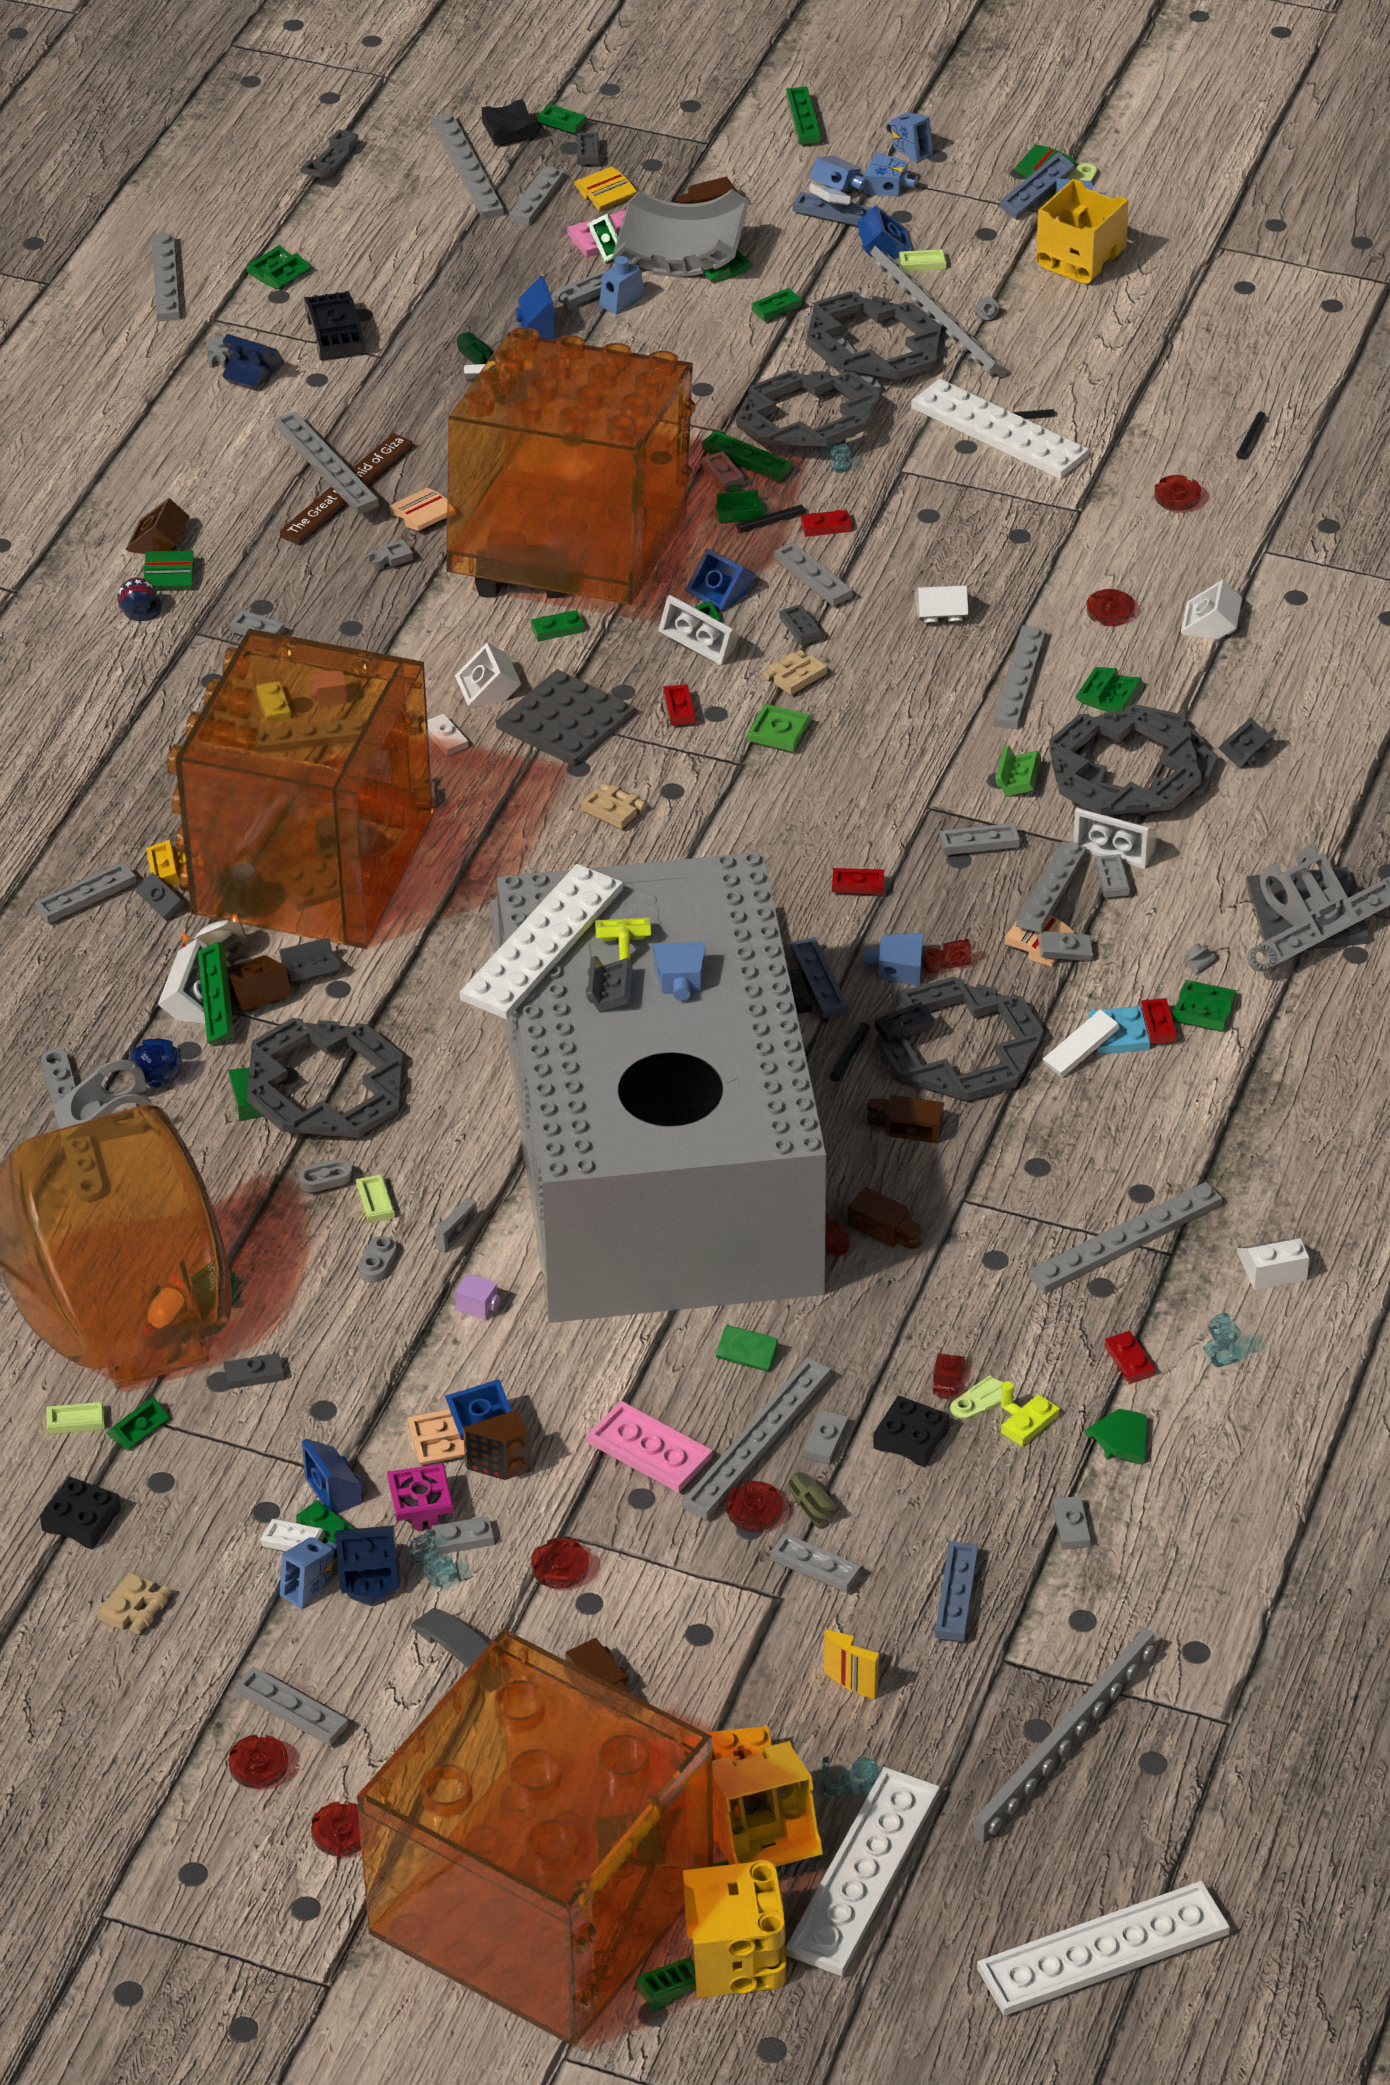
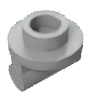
M990 297L982 298L978 301L977 305H974V314H977L983 320L995 318L999 311L998 303Z
M1198 943L1186 951L1189 956L1185 960L1189 962L1194 973H1198L1216 959L1214 953L1208 949L1207 944L1201 946Z

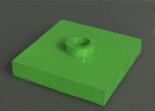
M764 704L747 733V741L794 752L811 722V715Z

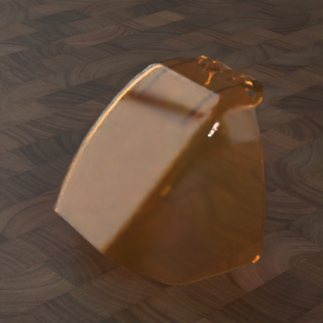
M155 1105L134 1107L32 1137L18 1145L8 1154L0 1167V1269L10 1295L20 1314L33 1332L52 1349L77 1365L94 1369L108 1367L111 1380L116 1389L208 1362L209 1356L205 1338L219 1333L230 1320L232 1309L230 1270L217 1217L205 1181L191 1152L166 1111Z

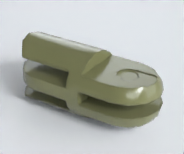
M803 1472L794 1473L788 1482L790 1493L815 1526L820 1529L824 1528L837 1509V1506L811 1476Z

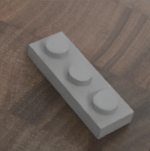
M1015 823L940 831V842L944 855L1017 848L1020 843Z
M786 1533L782 1535L770 1552V1560L846 1593L861 1574V1565Z

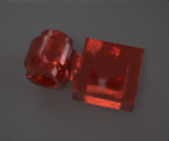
M969 939L943 943V950L934 947L928 948L922 955L923 968L928 973H937L943 967V964L945 969L970 965L971 944Z
M825 1210V1246L835 1256L844 1255L850 1247L848 1234L839 1228L836 1219H831Z
M937 1354L933 1372V1394H937L938 1398L949 1399L950 1396H956L957 1384L961 1385L966 1357Z

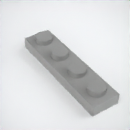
M544 166L510 211L509 221L530 226L565 178L564 170Z
M794 542L774 551L775 560L833 607L852 598V589Z
M123 862L118 863L34 902L35 910L49 924L136 884V875Z
M254 1666L235 1685L238 1695L329 1746L349 1727L348 1719Z

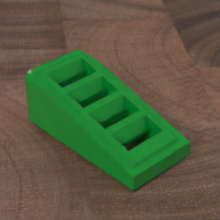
M691 1957L649 1971L636 1978L637 1990L653 2012L696 1988L695 1963ZM689 1969L694 1977L688 1979L683 1971ZM678 1975L682 1981L677 1983L674 1976ZM668 1980L671 1985L666 1987L664 1982ZM658 1986L660 1989L655 1990L654 1987Z

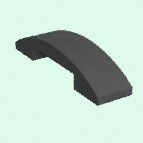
M338 129L329 139V148L317 160L309 159L300 169V173L320 178H328L335 174L353 151L358 140V134Z
M432 1608L411 1623V1628L430 1644L434 1641L438 1642L470 1669V1677L488 1693L491 1694L512 1678V1673L492 1648L472 1629L447 1612Z

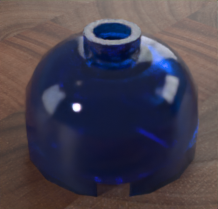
M159 1038L142 1040L141 1046L136 1047V1043L129 1049V1060L137 1063L142 1068L145 1084L153 1088H159L174 1080L182 1067V1049L179 1045L178 1048L174 1047L173 1041Z

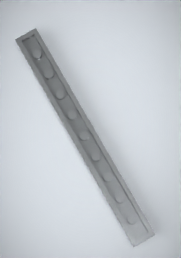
M877 246L872 249L870 253L876 258L874 263L883 270L887 269L886 274L895 282L899 281L898 286L906 293L910 292V298L919 305L922 303L923 307L921 309L931 317L934 315V321L941 325L942 328L946 327L947 330L945 332L954 340L958 339L959 342L957 344L967 352L970 350L972 352L970 357L977 363L981 364L982 362L984 364L982 366L983 370L991 376L994 373L1002 378L1006 375L1008 370L900 264Z
M1144 1628L980 1811L974 1818L973 1838L984 1843L991 1834L995 1835L1001 1828L1003 1820L1008 1815H1013L1016 1812L1020 1801L1026 1795L1029 1796L1033 1793L1037 1782L1042 1776L1050 1774L1057 1759L1060 1756L1064 1757L1068 1753L1073 1741L1085 1734L1089 1723L1094 1718L1098 1719L1102 1715L1105 1705L1111 1699L1115 1700L1118 1697L1122 1686L1127 1680L1132 1681L1143 1662L1147 1663L1150 1661L1155 1652V1647L1153 1646L1154 1633Z

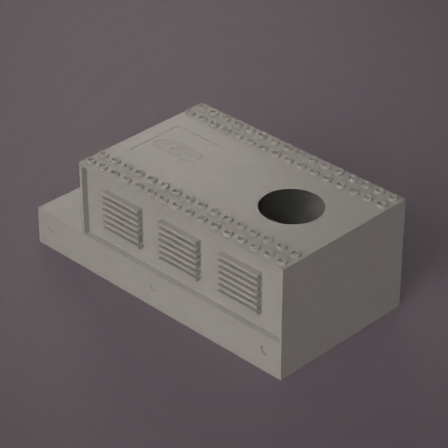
M755 852L589 868L623 882L621 893L596 920L650 917L651 936H645L641 940L630 939V959L633 969L629 1003L621 1007L599 1012L594 1003H590L587 999L586 988L588 987V969L590 968L591 957L597 956L603 966L620 960L619 937L615 941H603L602 938H596L594 922L507 1019H504L549 1323L825 1295L826 1152L764 853ZM570 870L496 877L497 899L490 900L494 954ZM705 942L706 966L701 991L690 993V997L683 1001L675 999L674 993H662L653 965V944Z

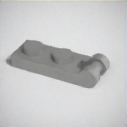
M608 269L559 288L555 292V298L563 303L568 310H574L578 304L601 294L602 276Z

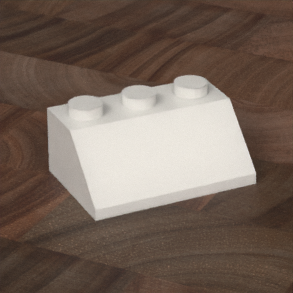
M671 595L667 597L658 630L719 665H722L734 651L740 633Z
M1078 808L1075 810L1073 842L1087 847L1086 853L1096 856L1121 854L1123 863L1143 869L1146 868L1155 852L1157 831Z
M198 938L177 952L158 1005L178 1021L205 1024L198 951L208 946Z

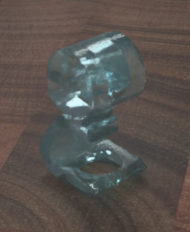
M846 439L838 441L835 445L819 446V452L830 451V469L832 471L844 473L850 469L849 458L851 452L846 445Z
M1228 1313L1216 1315L1211 1319L1208 1326V1331L1213 1339L1208 1341L1202 1348L1215 1367H1223L1240 1360V1354L1234 1343L1240 1338L1241 1331ZM1228 1350L1232 1353V1356L1221 1358L1217 1353Z
M431 1530L410 1540V1555L413 1561L424 1566L426 1578L433 1587L437 1588L456 1579L458 1573L455 1564L448 1555L439 1556L435 1546L436 1533L435 1530ZM427 1539L424 1543L418 1545L421 1541Z
M825 1756L822 1760V1792L828 1798H835L844 1793L847 1785L852 1787V1791L855 1794H869L878 1778V1765L869 1758H859L853 1763L851 1770L841 1768L838 1780L829 1775L830 1758Z

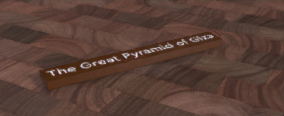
M393 433L355 465L351 471L367 487L412 448V441ZM330 487L280 530V537L300 545L340 511L347 502Z

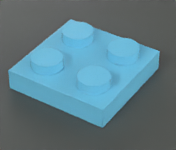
M1141 1006L1102 1009L1104 1013L1119 1024L1120 1029L1096 1049L1097 1055L1150 1050V1040ZM1099 1010L1088 1011V1019Z

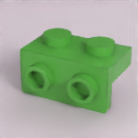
M1010 746L1004 747L995 779L998 787L1002 788L1006 797L1034 790L1041 762L1038 750L1015 756Z

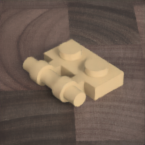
M799 650L795 653L787 654L784 660L779 663L774 662L770 664L768 669L763 671V677L766 680L774 677V684L792 695L826 675L827 666L812 655L805 657L804 652Z
M607 783L602 785L601 791L595 789L581 802L582 811L620 829H623L637 816V809L644 811L647 807V803L640 800V796L634 793L628 794L622 791L621 787L615 784L611 786Z
M129 1572L97 1612L98 1620L121 1630H124L130 1622L132 1623L130 1630L135 1634H140L143 1628H148L153 1622L154 1614L158 1610H162L167 1604V1598L171 1594V1590L167 1586H162L157 1592L154 1588V1582ZM144 1604L147 1605V1606L144 1608V1610H143V1609L140 1610V1608H141Z

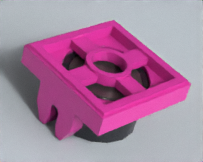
M444 1463L387 1472L396 1521L406 1520L417 1531H422L423 1525L428 1524L431 1530V1526L437 1525L441 1514L454 1512Z

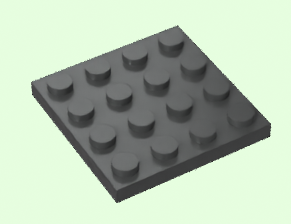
M556 669L496 720V728L575 767L635 715V706Z
M1332 868L1346 896L1349 898L1355 895L1348 868ZM1321 869L1307 870V872L1313 875L1318 885L1323 886L1324 880ZM1300 871L1290 875L1303 901L1310 898L1311 896L1304 880L1301 879ZM1260 875L1246 876V886L1262 941L1264 942L1293 927L1292 924L1268 904L1261 889ZM1271 876L1270 887L1275 898L1280 903L1286 905L1288 898L1284 886L1276 877ZM1364 919L1308 949L1368 944L1369 934Z

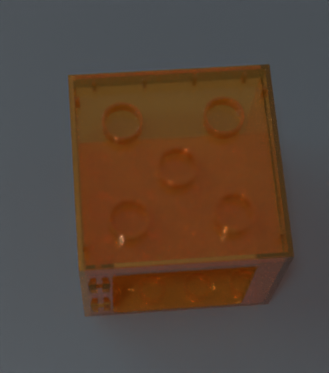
M516 328L508 332L449 415L446 572L632 605L686 517L687 488L689 480L693 475V469L689 466L690 418L696 406L691 399L693 363L679 361L678 356L669 351H656L650 355L632 353L631 348L622 343H610L602 348L585 345L583 338L574 335H566L554 340L539 337L538 331L532 328Z
M248 629L238 648L230 646L227 649L223 660V675L220 680L212 678L209 681L205 692V707L202 712L193 711L190 714L184 744H174L168 756V773L177 776L178 782L172 797L173 814L181 815L182 820L176 836V851L185 854L186 858L180 875V889L189 892L191 914L228 920L232 918V915L237 914L241 924L318 940L328 938L332 943L367 949L433 818L424 662Z
M503 1629L357 1795L369 1934L573 2047L582 2039L685 1911L683 1870L714 1867L712 1736L506 1629Z

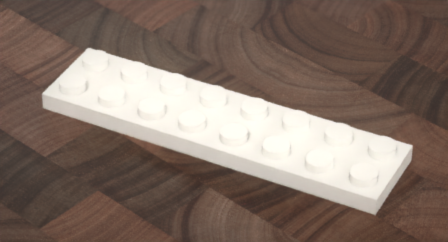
M940 378L911 400L912 409L1059 479H1062L1089 457L1088 448Z
M576 864L459 992L460 1000L507 1019L621 893L623 882Z
M883 1767L785 1947L786 1956L843 1976L940 1793V1786Z
M1199 1881L977 1961V1970L1003 2016L1229 1935L1230 1927L1203 1882Z

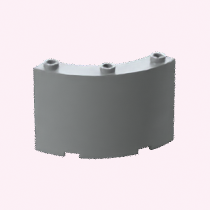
M731 189L721 197L708 202L680 204L655 198L639 190L627 203L612 258L625 256L628 258L629 263L652 270V274L662 276H693L703 274L704 270L710 268H720L731 261L736 255L750 200Z

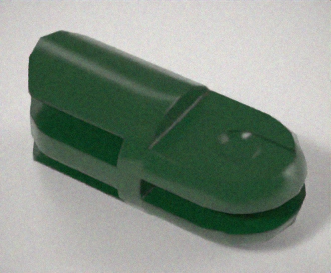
M465 332L458 336L457 346L459 351L474 365L497 364V354L475 334Z

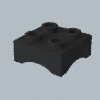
M523 99L516 100L504 107H481L482 123L494 145H504L509 142L524 141L536 137V122L529 115Z
M898 1395L873 1433V1449L900 1454L910 1459L916 1465L925 1468L936 1445L949 1430L950 1414Z
M69 1476L40 1515L42 1531L49 1534L67 1536L82 1546L93 1549L105 1526L121 1511L119 1494Z

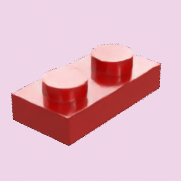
M848 510L801 515V526L805 537L852 532V523Z
M688 684L664 686L663 695L670 725L695 723V713Z
M833 868L832 893L883 894L884 869Z
M1167 998L1141 1000L1140 1006L1150 1044L1176 1042V1032Z
M1131 1331L1105 1338L1104 1346L1128 1384L1154 1377L1155 1368Z

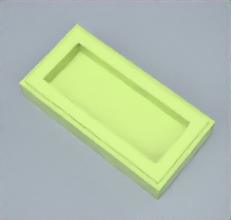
M943 249L899 252L900 265L906 271L946 269V258Z
M383 1175L356 1179V1187L368 1224L394 1219L395 1211Z
M103 1402L46 1407L48 1434L105 1429Z

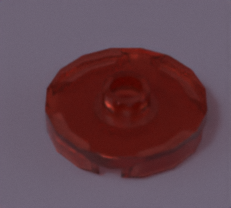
M1184 475L1163 477L1160 479V483H1156L1154 487V499L1166 509L1184 511L1195 507L1201 500L1202 492L1199 483L1194 479L1192 481L1188 480L1187 476Z
M1116 589L1099 590L1090 595L1087 600V615L1094 622L1096 619L1104 626L1122 625L1128 622L1130 617H1133L1135 602L1124 591Z
M762 1481L744 1482V1486L739 1488L736 1486L728 1494L726 1513L729 1520L737 1527L747 1531H761L778 1523L783 1515V1498L771 1484Z
M553 1538L547 1540V1544L543 1546L540 1544L535 1548L531 1556L532 1573L536 1580L544 1586L554 1589L569 1588L577 1585L586 1577L589 1571V1556L586 1549L581 1548V1544L577 1541L567 1538Z
M250 1735L239 1740L231 1748L228 1759L229 1771L234 1780L245 1787L255 1789L269 1787L277 1783L286 1774L289 1766L287 1749L283 1743L275 1737L265 1735V1737Z
M333 1802L322 1807L312 1819L311 1834L312 1841L316 1847L327 1855L338 1857L352 1855L362 1850L369 1842L372 1834L370 1816L364 1808L351 1802H347L348 1805Z

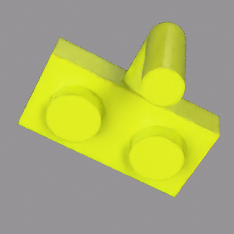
M650 917L595 920L596 938H602L603 941H615L619 937V959L629 958L631 961L630 939L641 940L645 936H651Z
M1009 1381L1002 1383L1001 1407L1012 1416L1001 1425V1433L1023 1447L1059 1417L1060 1408L1039 1394L1021 1408L1013 1402V1383Z

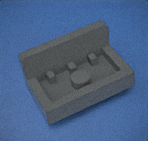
M1250 717L1218 749L1240 769L1247 762L1250 765L1255 762L1261 755L1259 753L1261 749L1264 752L1267 751L1275 742L1272 738L1278 731L1273 728L1267 733Z
M328 938L279 950L281 963L286 966L290 982L303 983L308 981L309 977L317 975L319 977H327L334 974V971L341 970L339 959L332 953L331 942Z
M597 956L591 957L586 996L590 1003H594L599 1012L621 1007L629 1003L633 964L629 958L603 966Z

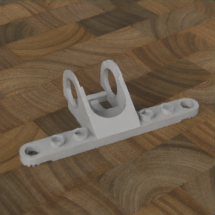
M1313 844L1300 850L1296 856L1298 865L1282 873L1277 862L1266 867L1260 875L1263 895L1268 904L1292 924L1293 927L1251 948L1247 955L1249 966L1257 972L1266 971L1390 906V876L1348 898L1325 854L1321 853L1318 855ZM1315 862L1317 863L1323 874V886H1319L1313 875L1307 872V866ZM1299 870L1301 879L1304 880L1311 896L1304 901L1290 875ZM1271 876L1276 877L1284 886L1288 898L1286 905L1280 903L1275 898L1270 887ZM1257 952H1262L1265 955V964H1259V961H1256Z
M50 1049L42 1054L41 1064L72 1183L79 1201L82 1200L83 1203L85 1201L87 1203L92 1201L93 1203L94 1200L98 1201L102 1197L103 1187L91 1144L143 1134L142 1126L156 1124L153 1104L145 1095L134 1094L146 1091L144 1073L137 1063L130 1060L110 1061L100 1066L84 1081L75 1086L66 1052L61 1049ZM53 1058H55V1060H57L58 1058V1060L60 1061L55 1064L49 1063L51 1059L52 1061L54 1060ZM126 1070L134 1075L132 1085L123 1091L109 1092L101 1086L103 1078L113 1071ZM129 1103L134 1123L128 1125L114 1123L128 1116L126 1108L121 1110L114 1109L122 1104ZM136 1104H139L144 1109L141 1118L139 1116ZM88 1186L90 1188H95V1190L91 1192L83 1191L85 1187L88 1188Z

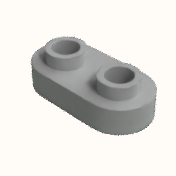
M334 1159L306 1166L298 1174L299 1186L306 1192H318L345 1185L352 1179V1166L344 1159Z
M381 1236L371 1240L358 1263L359 1277L363 1281L376 1283L386 1276L396 1257V1243L393 1239Z

